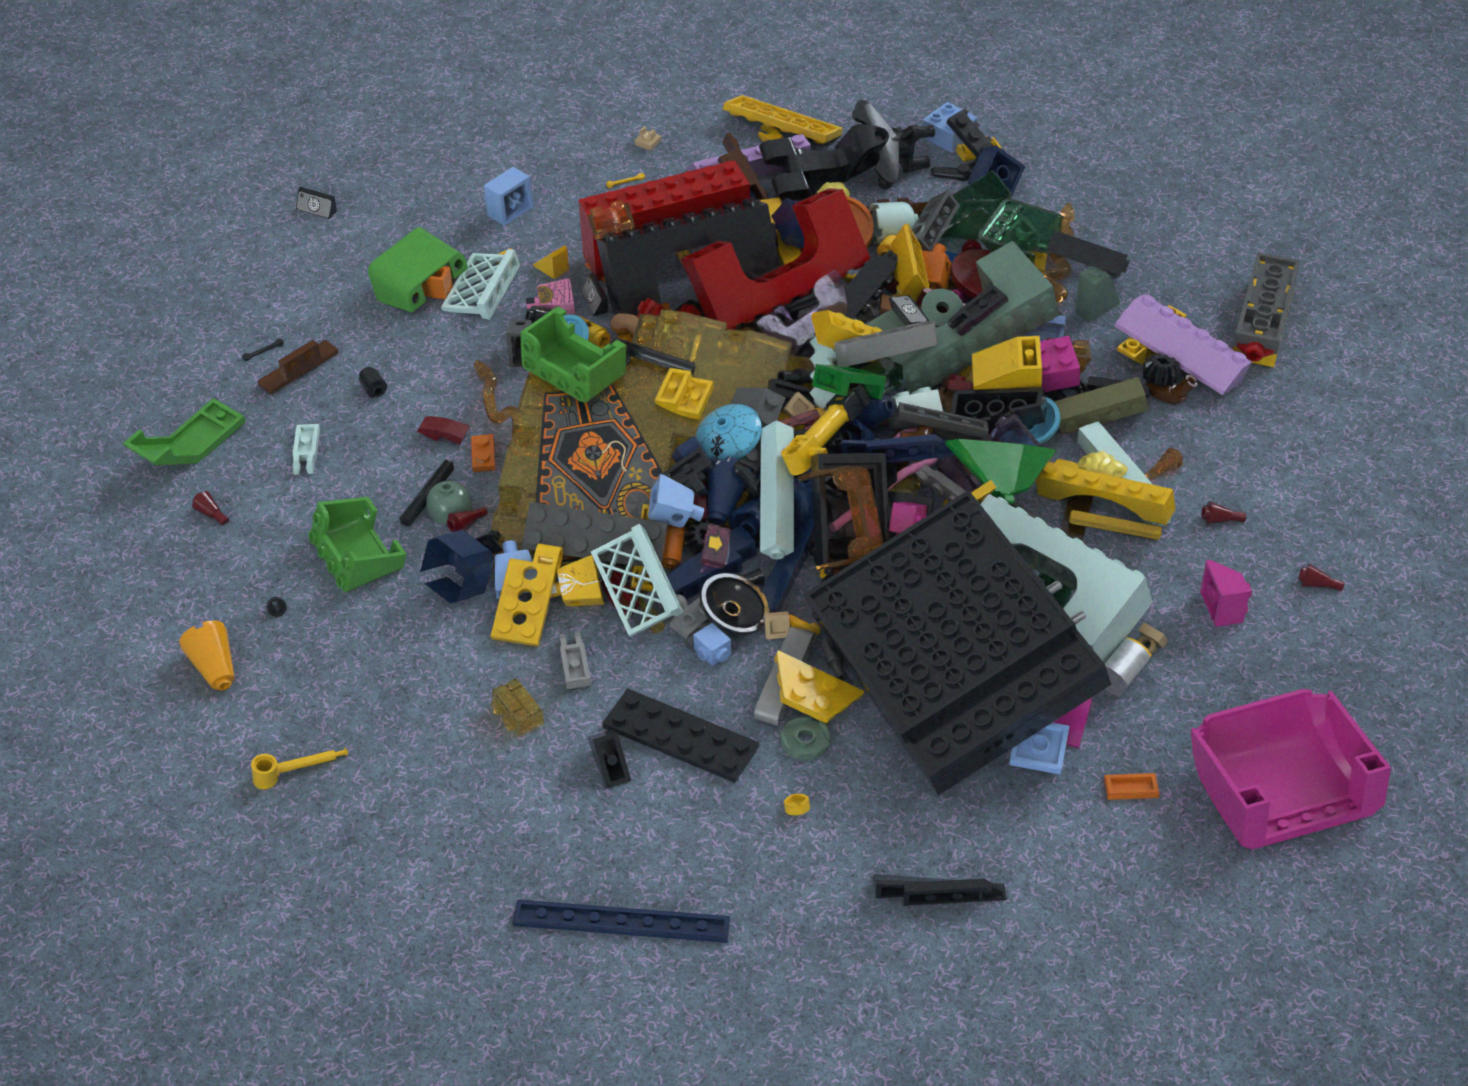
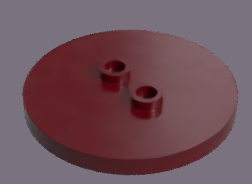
M972 249L964 251L954 258L950 271L951 279L957 288L968 297L974 299L983 292L976 261L994 251Z

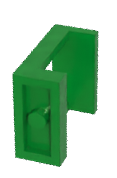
M816 364L812 386L837 395L847 396L849 384L860 383L865 385L869 396L882 399L886 377L859 368Z

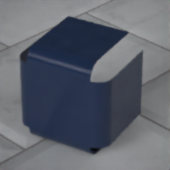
M460 530L428 540L420 572L444 565L456 567L455 572L464 578L462 587L448 577L424 583L451 604L485 593L494 557L490 549L464 530Z

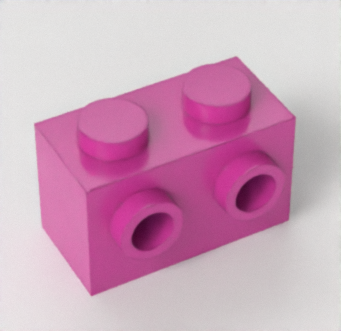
M907 501L893 503L889 531L896 532V535L922 520L927 516L928 505Z

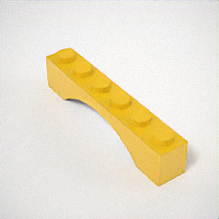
M1048 462L1035 480L1037 494L1059 501L1074 495L1098 496L1125 506L1146 521L1167 525L1176 510L1174 490L1171 488Z

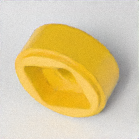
M804 794L788 796L784 800L785 812L789 815H802L810 810L809 797Z

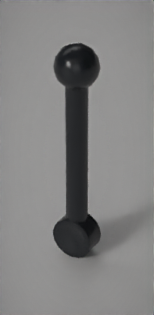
M278 338L274 343L250 354H243L242 358L248 361L251 357L269 349L282 346L284 341Z

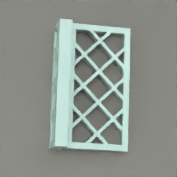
M507 249L504 255L472 253L467 262L468 269L459 275L441 306L442 310L455 313L480 314L481 318L490 320L520 267L515 250ZM476 261H484L474 266ZM500 262L498 265L492 266V264ZM486 267H489V269H487V270H485V271H483V272H481V273L479 272V270H482V269H484V268H486ZM476 273L475 276L466 279L467 276ZM493 274L491 278L487 280L484 279L485 277ZM479 280L482 281V282L479 283V284H476V285H474V286H471V284H473V283H475V282H477V281H479ZM468 286V289L458 292L460 289ZM485 288L483 292L477 294V291ZM472 293H473V295H474V296H472V297H470V298H468V299H466V300L463 299L464 297H466V296H468V295H470V294H472ZM461 301L455 305H450L452 302ZM474 302H477V306H468Z
M640 524L632 527V531L591 551L630 637L673 615L676 617L684 613L650 538ZM632 538L635 545L632 554L620 551L623 543ZM606 551L614 553L610 565L602 563L599 555ZM619 555L630 558L626 570L615 567ZM634 559L644 564L641 575L630 572ZM613 570L624 574L620 586L610 582ZM628 575L639 578L635 591L624 588ZM644 580L651 582L654 586L651 596L639 593ZM622 591L633 594L629 607L620 604L619 600ZM638 596L649 599L645 612L634 609ZM654 601L663 605L664 613L658 616L649 614ZM632 612L643 615L640 625L631 628L629 623Z

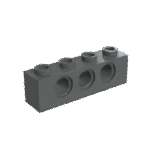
M948 190L929 200L911 229L923 251L932 252L934 245L939 242L960 206Z

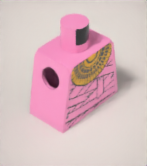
M570 278L538 285V297L526 298L527 310L531 306L554 309L559 306L566 310V315H575Z

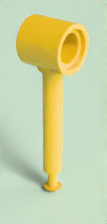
M346 748L337 752L331 750L277 763L276 758L270 754H260L254 757L251 762L252 781L254 786L259 789H269L277 783L279 773L336 760L338 756H347L348 751Z

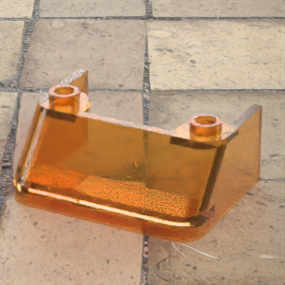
M842 466L809 472L798 477L799 481L833 476L836 487L847 491L856 535V538L848 544L849 559L816 566L817 571L851 565L884 544L870 474L862 466Z

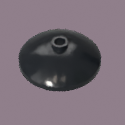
M729 573L717 574L710 577L700 591V603L704 613L720 629L733 634L748 635L759 631L764 626V613H769L768 602L761 590L746 578Z

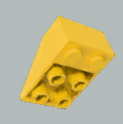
M1040 336L1015 337L972 354L973 389L1042 387Z

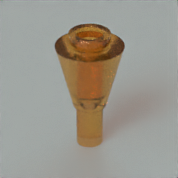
M1168 448L1155 466L1144 475L1151 481L1159 474L1182 467V454L1177 449Z

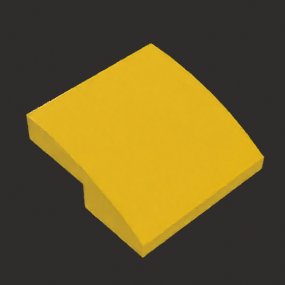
M670 368L656 395L655 404L673 413L700 420L713 392L714 382L693 378L691 371Z

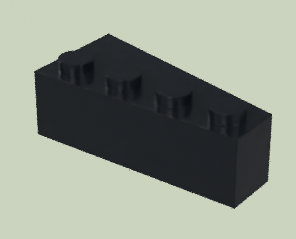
M1043 388L954 390L951 414L988 421V435L1045 423L1048 404Z

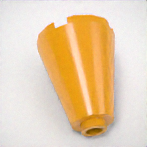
M216 620L202 622L203 627L196 629L193 626L189 628L179 639L180 648L211 688L222 691L231 687L235 676L228 632L224 624Z

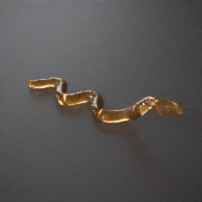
M1066 203L1060 212L1059 228L1061 233L1074 237L1073 230L1070 227V222L1074 220L1075 216L1071 203ZM1050 253L1052 260L1059 268L1048 269L1043 275L1053 285L1054 292H1056V302L1066 300L1068 290L1054 279L1068 277L1072 268L1065 257Z
M476 360L474 367L480 380L485 382L481 395L484 398L485 410L489 420L499 424L511 417L513 427L512 438L515 445L520 449H528L538 443L540 452L541 433L535 432L524 438L523 415L515 406H507L498 412L495 401L497 377L487 364Z

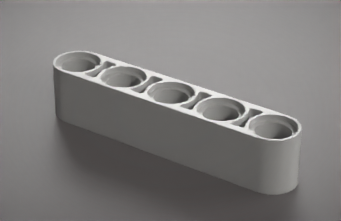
M925 321L834 343L837 366H851L932 347L938 343L935 322Z
M791 626L780 651L806 663L811 653L809 649L815 643V632ZM777 662L774 663L757 702L754 720L780 726L778 724L779 719L783 718L788 705L781 703Z

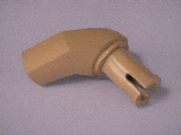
M617 314L610 321V327L617 335L630 332L637 339H640L648 331L642 321L635 315Z

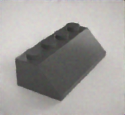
M737 388L730 404H743L752 408L758 414L762 428L778 419L785 397L767 388ZM761 437L757 445L747 455L738 459L742 465L751 468L753 474L758 471L761 463Z

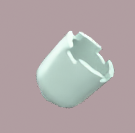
M906 202L872 203L869 207V211H873V237L876 238L874 244H880L888 235H897L904 224L908 223L912 229L918 220V215L914 214L912 207Z

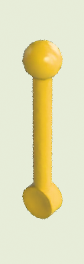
M639 173L635 177L626 178L614 182L608 181L606 183V186L608 188H612L614 185H619L638 179L643 180L645 178V174Z

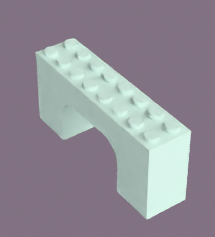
M988 494L980 505L1030 568L1036 569L1076 591L1063 609L1069 617H1072L1081 610L1086 614V618L1077 623L1076 628L1105 664L1153 603L1146 577L1138 570L1132 571L1126 568L1117 559H1109L1099 549L1087 547L1080 539H1072L1066 536L1061 529L1057 527L1053 529L1041 518L1029 516L1022 508L1012 507L1005 499L1001 497L996 498Z

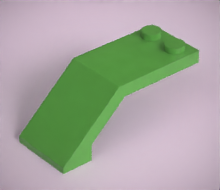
M213 398L170 436L145 437L143 431L139 429L123 444L126 448L154 465L196 464L223 443L246 420L243 415Z

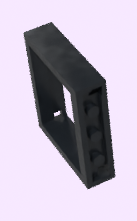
M1055 230L1052 233L1046 250L1047 252L1118 276L1121 275V272L1126 273L1130 260L1126 259V254Z

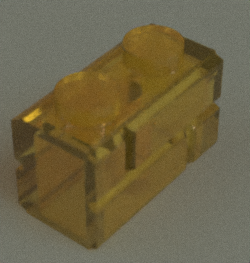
M515 678L505 685L492 690L493 701H491V707L496 715L501 714L506 728L509 731L513 730L518 737L544 724L543 710L518 679Z

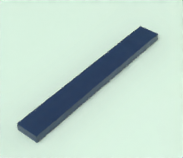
M517 899L513 926L728 943L730 916Z

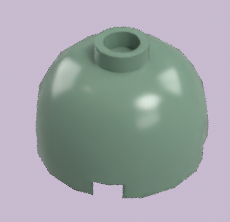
M456 481L437 483L431 488L426 497L427 514L435 522L447 525L450 513L472 511V499L469 491L464 485Z

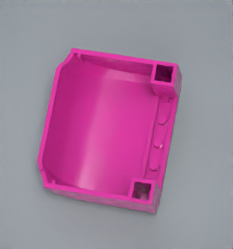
M1309 689L1293 691L1209 714L1203 719V723L1198 728L1191 729L1192 750L1199 778L1216 809L1243 847L1253 850L1369 817L1385 805L1391 767L1332 691H1328V694H1313L1312 690Z

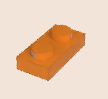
M493 434L471 436L473 472L495 470Z

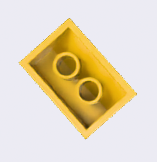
M907 223L903 225L891 242L892 251L898 257L894 276L899 282V285L896 286L898 295H910L914 302H916L923 288L930 289L922 247Z
M829 310L814 312L811 315L817 343L834 350L835 342L883 331L878 327H871L860 320H853L841 313H834ZM878 359L872 360V361H868V362H869V363H872V364H875V362H876Z

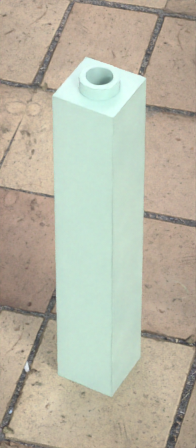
M777 420L762 428L760 552L770 556L772 559H782L784 556L794 552V475L789 473L781 456V451L794 439V428Z
M1099 421L1079 428L1077 444L1087 455L1097 453L1098 451H1105L1107 454L1112 455L1115 460L1127 466L1128 471L1122 478L1152 484ZM1142 519L1143 522L1146 524L1163 526V524L1150 522Z

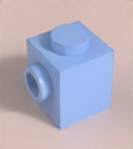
M713 622L693 634L694 649L702 661L706 660L713 666L718 662L726 661L731 655V639Z

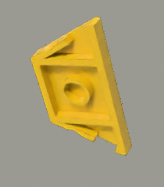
M779 650L774 657L779 671L777 681L780 685L781 703L826 724L835 718L838 713L845 711L850 704L859 700L865 692Z

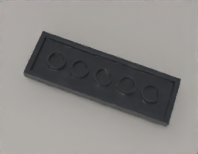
M628 688L602 723L603 728L607 730L617 731L621 736L736 783L759 748V742Z

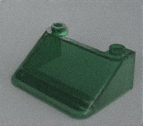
M991 170L952 195L960 206L941 238L994 240L1001 235L1002 227L994 222L997 209L1002 211L1010 205L1009 200L1012 193L996 172Z
M1005 199L979 231L978 239L991 253L1013 241L1034 264L1036 255L1032 252L1036 246L1041 251L1047 250L1053 231L1061 232L1063 215L1016 199Z

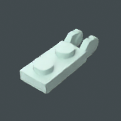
M319 424L296 426L292 454L294 475L299 474L301 471L300 461H307L306 469L308 474L314 473L320 436Z

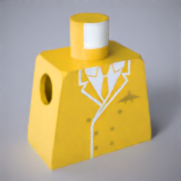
M592 555L557 569L559 582L554 583L551 598L562 596L566 607L605 604L597 565Z

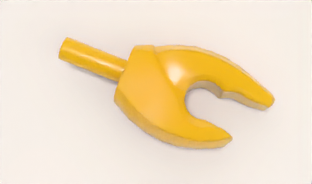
M761 125V130L768 133L765 134L759 131L758 137L763 142L783 138L776 128Z

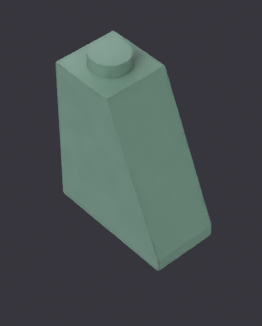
M1093 266L1079 274L1075 312L1092 322L1120 304L1109 274Z

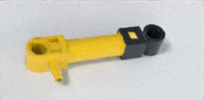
M850 383L847 396L835 394L826 404V412L804 435H797L781 451V456L791 475H799L810 469L812 456L827 454V449L822 447L844 423H851L862 412V408L870 404L871 398L864 384Z

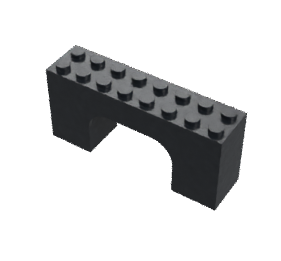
M754 197L743 199L742 203L736 205L734 202L725 203L722 205L723 208L720 209L709 207L703 209V213L695 214V212L683 214V218L675 219V217H668L662 219L663 223L655 224V222H648L642 224V228L628 227L622 229V233L614 234V232H607L602 234V238L596 240L612 312L615 315H638L639 310L637 308L641 301L645 302L647 298L662 306L656 280V270L661 260L670 254L709 245L717 241L731 242L741 268L750 280H754L779 268L780 264L768 204L761 202L760 199L755 200Z

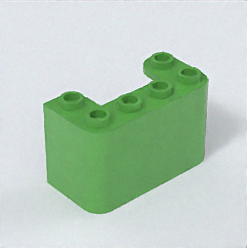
M557 306L521 331L522 365L527 371L573 396L578 401L586 403L625 375L626 344L616 340L611 345L608 344L603 347V349L575 334V324H568L564 318L566 310Z

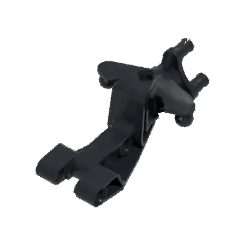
M859 100L853 110L852 118L855 122L862 124L852 126L836 144L835 150L817 152L798 149L794 146L792 138L764 141L759 145V150L766 165H777V167H783L784 174H779L772 178V186L776 197H779L780 201H785L786 198L792 201L807 199L817 194V191L825 183H845L873 168V166H875L874 171L879 176L878 186L883 190H888L898 180L899 164L906 173L913 172L915 169L930 167V158L928 156L913 158L916 141L919 138L935 136L934 125H909L906 129L901 127L891 129L868 101Z

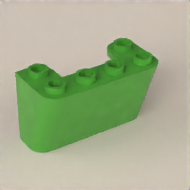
M417 227L372 261L368 268V275L378 301L414 312L426 302L421 286L425 280L444 265L450 267L452 279H455L467 270L468 266L463 254L422 227ZM417 292L418 299L413 303L412 297Z
M369 497L317 502L316 510L313 513L312 528L308 533L309 542L315 545L319 558L324 559L328 572L334 575L338 588H342L345 593L402 569L407 554L398 540L392 541L390 552H388L374 531L373 527L378 510Z

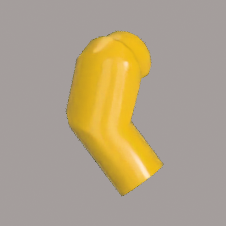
M789 615L790 627L812 631L816 635L820 634L821 628L817 623L809 624L794 615Z

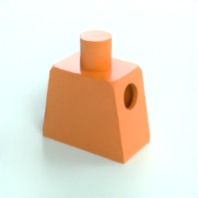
M939 243L934 245L932 252L922 250L929 286L933 290L948 289L952 266L950 259L945 254L946 247Z

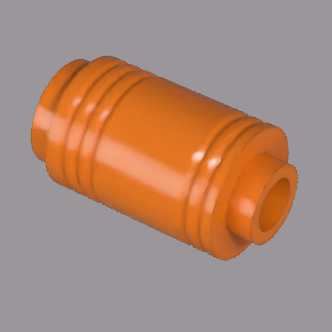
M668 526L662 561L664 568L674 569L681 564L685 534L683 527Z

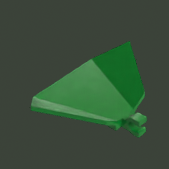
M954 439L947 440L945 443L982 485L990 480L997 488L991 493L992 496L996 498L1001 497L1009 504L1014 503V496L1030 489L1056 452V449L1005 442Z

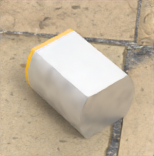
M1126 637L1105 663L1112 685L1104 690L1117 697L1123 694L1152 657L1144 645L1135 639Z

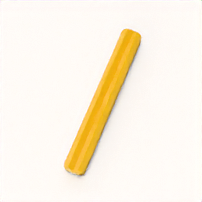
M1072 510L1069 516V523L1155 540H1159L1162 534V527L1076 510Z

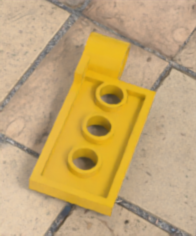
M539 543L536 547L533 562L509 558L491 632V639L539 647L553 585L558 577L557 569L562 564L563 547ZM528 570L537 571V576L532 580L524 577ZM523 592H530L532 594L531 599L527 602L520 601L519 596ZM524 614L527 618L523 624L518 625L514 623L515 616Z

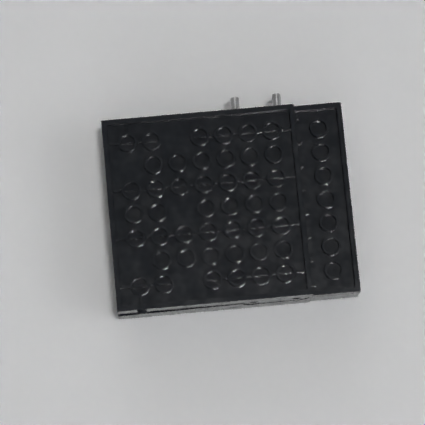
M969 490L803 594L813 611V618L818 622L823 632L937 795L942 794L1112 685L1105 664L1076 628V624L1084 620L1086 614L1081 610L1072 617H1069L1052 595L1062 588V584L1057 580L1045 587Z

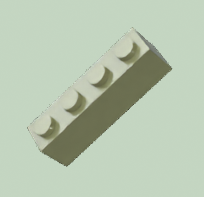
M1139 377L1054 401L1060 412L1059 429L1061 434L1079 431V428L1097 421L1103 424L1148 411L1146 395Z

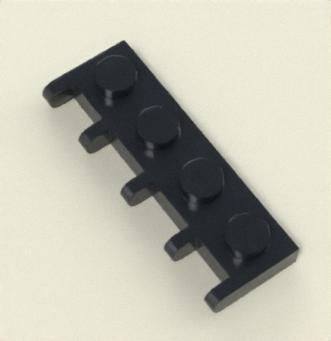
M965 108L949 117L946 123L978 159L983 148L993 146L991 143L993 137L991 135L986 137L979 130V121L973 123L967 116L969 110Z

